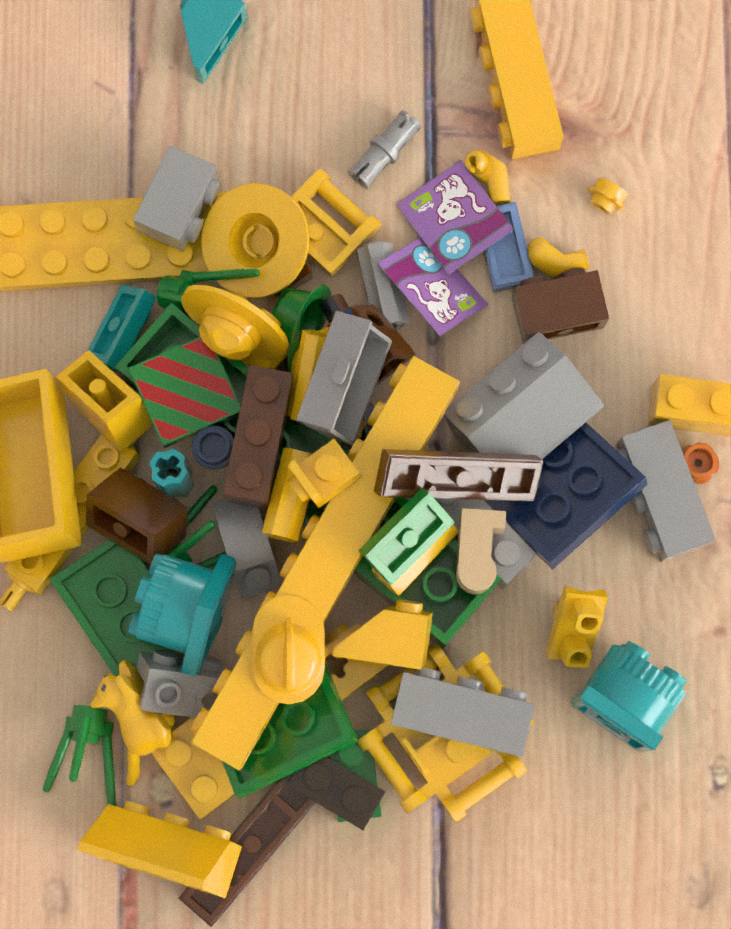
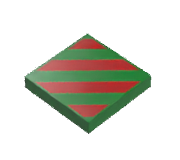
M200 336L128 368L164 449L196 435L203 428L216 426L239 416L241 405L219 356L202 341Z

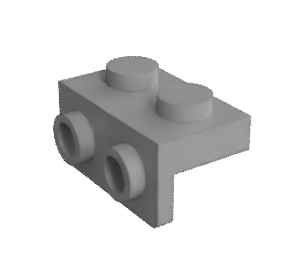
M155 649L153 654L139 652L136 669L144 681L139 705L143 711L196 718L203 707L210 711L218 697L212 690L225 669L224 665L221 664L219 659L207 656L199 675L197 674L194 677L181 672L184 658H179L180 655L176 652L165 649Z

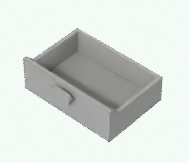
M339 311L335 312L296 419L331 440L335 439L350 446H353L358 437L392 343L391 339L372 325L371 320Z

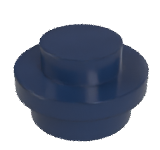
M220 426L203 428L193 439V456L206 469L218 470L224 468L229 464L234 438L228 430Z

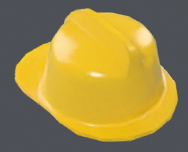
M287 594L274 597L265 603L255 616L252 630V670L255 683L261 692L274 702L284 704L303 702L316 692L323 680L325 669V630L322 616L312 603L303 597Z

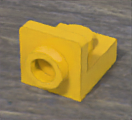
M332 439L301 463L297 464L295 460H292L287 464L294 474L293 477L287 480L302 502L311 498L318 508L362 477L335 439Z

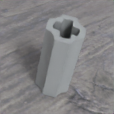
M378 241L368 243L356 249L368 305L376 306L396 330L410 325L404 294L377 264L394 253L392 242Z

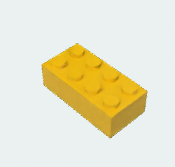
M47 369L0 379V564L82 546L64 391L58 380Z

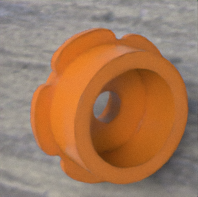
M698 442L693 446L686 445L682 449L694 483L704 484L710 481L711 475L717 473L719 469V458L712 447L706 443ZM695 460H700L702 462V465L700 467H696L694 465Z

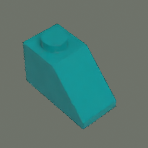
M241 0L181 1V15L196 80L202 84L205 83L247 20L245 2Z

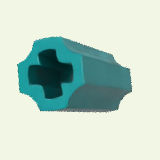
M174 448L166 452L157 451L149 462L152 468V481L158 490L173 498L187 497L195 486L191 478L192 469L186 457ZM168 471L173 474L178 472V476L176 478L171 475L166 477V473Z

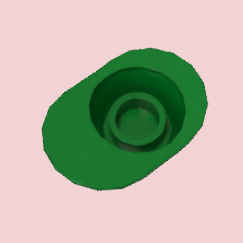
M319 285L312 292L286 288L282 291L271 312L281 323L280 328L285 333L290 344L287 363L288 372L290 373L293 356L300 346L302 330L319 331L325 324L326 317L320 305L324 300L331 297L330 288L326 285Z

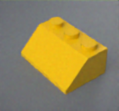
M125 801L123 808L108 804L79 842L77 850L222 898H226L242 846L229 841L231 832L206 825L204 833L189 828L191 820L170 813H165L163 820L149 816L151 808L130 801Z

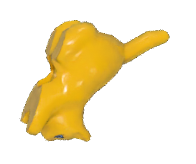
M124 659L119 663L118 676L110 673L103 676L101 683L97 687V692L93 694L94 700L90 703V706L92 708L103 706L115 713L120 725L123 742L127 748L126 784L133 786L140 775V756L151 754L158 748H167L170 744L175 716L143 711L139 703L144 681L137 669L128 660Z

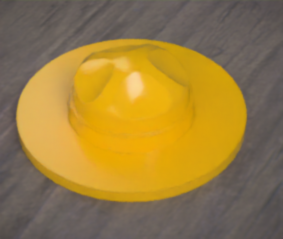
M249 183L237 186L226 192L215 202L205 219L201 239L203 258L209 271L255 268L260 271L258 277L216 280L223 288L233 294L238 293L248 298H263L276 294L295 280L306 261L309 249V230L304 213L289 194L277 187L262 183Z
M192 285L184 291L181 298L183 308L190 318L199 325L202 341L215 353L233 360H240L249 355L261 359L276 360L285 355L289 347L285 333L273 319L253 304L228 291L208 285Z

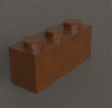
M249 365L223 490L226 502L268 509L288 419L287 414L294 380L293 373Z

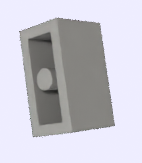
M169 145L133 219L137 232L182 252L188 241L194 243L203 226L204 220L200 216L206 204L213 205L221 188L216 165Z

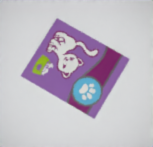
M461 160L396 204L448 274H451L514 230Z
M421 237L377 263L439 336L488 305L458 269L451 274L446 272Z

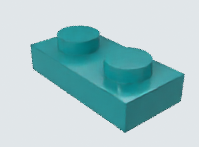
M121 284L88 350L109 369L117 371L115 366L131 349L140 329L148 321L150 310L156 297L145 289Z

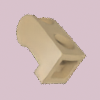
M461 509L456 578L460 588L467 593L474 595L482 594L495 581L497 570L491 558L493 533L503 534L506 525V511Z

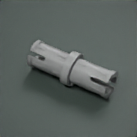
M401 110L396 119L380 136L375 135L370 141L371 147L348 170V174L356 183L359 180L362 181L360 183L361 187L368 189L389 163L394 164L399 159L398 152L421 129L420 123L413 116L409 120L407 119L409 116L408 112Z

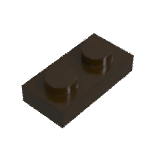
M328 757L296 771L287 786L363 831L385 794V791Z

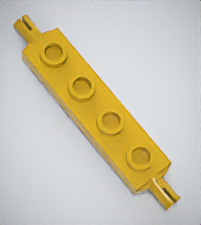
M101 433L75 469L74 480L81 539L90 528L86 526L87 494L120 467L129 473L141 458V455L133 445L136 440L121 452ZM75 548L8 562L3 569L13 582L0 598V604L13 612L27 591L32 594L42 595L51 582L49 579L58 573Z

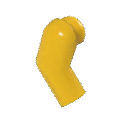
M484 150L470 151L464 161L466 169L473 176L488 185L489 197L496 206L510 203L508 175L505 164Z
M542 237L535 238L528 244L527 249L530 262L549 277H560L562 272L574 268L589 269L588 258L584 249L562 254L549 244L548 240Z

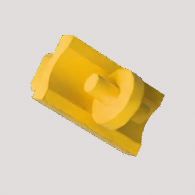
M564 586L560 601L554 605L553 617L555 619L545 650L548 659L562 660L566 667H589L593 655V646L597 633L601 629L604 619L603 614L608 600L605 590L582 591Z

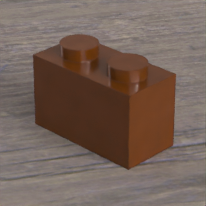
M574 268L562 272L561 278L545 281L544 276L530 277L522 280L520 286L515 287L512 295L522 344L526 343L538 332L550 340L603 329L609 320L598 270L586 272L585 268Z
M120 467L87 494L86 526L151 564L155 553L166 555L186 538L188 507L176 498L168 496L148 484L142 478L136 477Z

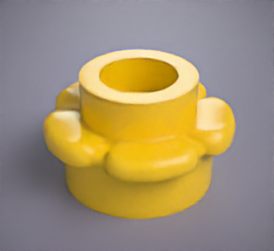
M599 177L594 187H588V192L592 194L589 202L598 210L611 214L613 210L621 211L624 205L622 203L627 193L617 184Z

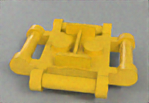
M436 642L428 647L426 665L423 668L431 670L437 668L444 677L443 682L456 685L458 676L469 678L475 674L480 682H484L483 687L488 693L500 695L501 687H504L489 666L491 660L485 651L455 670L444 651ZM406 668L378 688L374 685L365 692L384 722L361 737L357 743L363 752L369 751L403 800L399 804L406 814L436 794L453 820L458 822L466 816L465 810L514 776L518 779L527 772V769L518 756L496 751L503 762L456 796H453L447 785L495 750L391 725L394 710L388 702L398 696L403 672L413 674V668ZM533 719L531 720L530 726L535 723ZM390 733L394 735L426 781V784L418 790L382 741Z

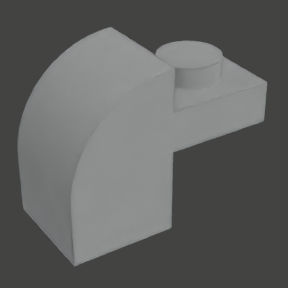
M226 500L212 503L227 556L236 558L235 562L237 564L234 577L241 598H247L281 587L282 582L268 537L262 535L264 524L259 508L226 502Z

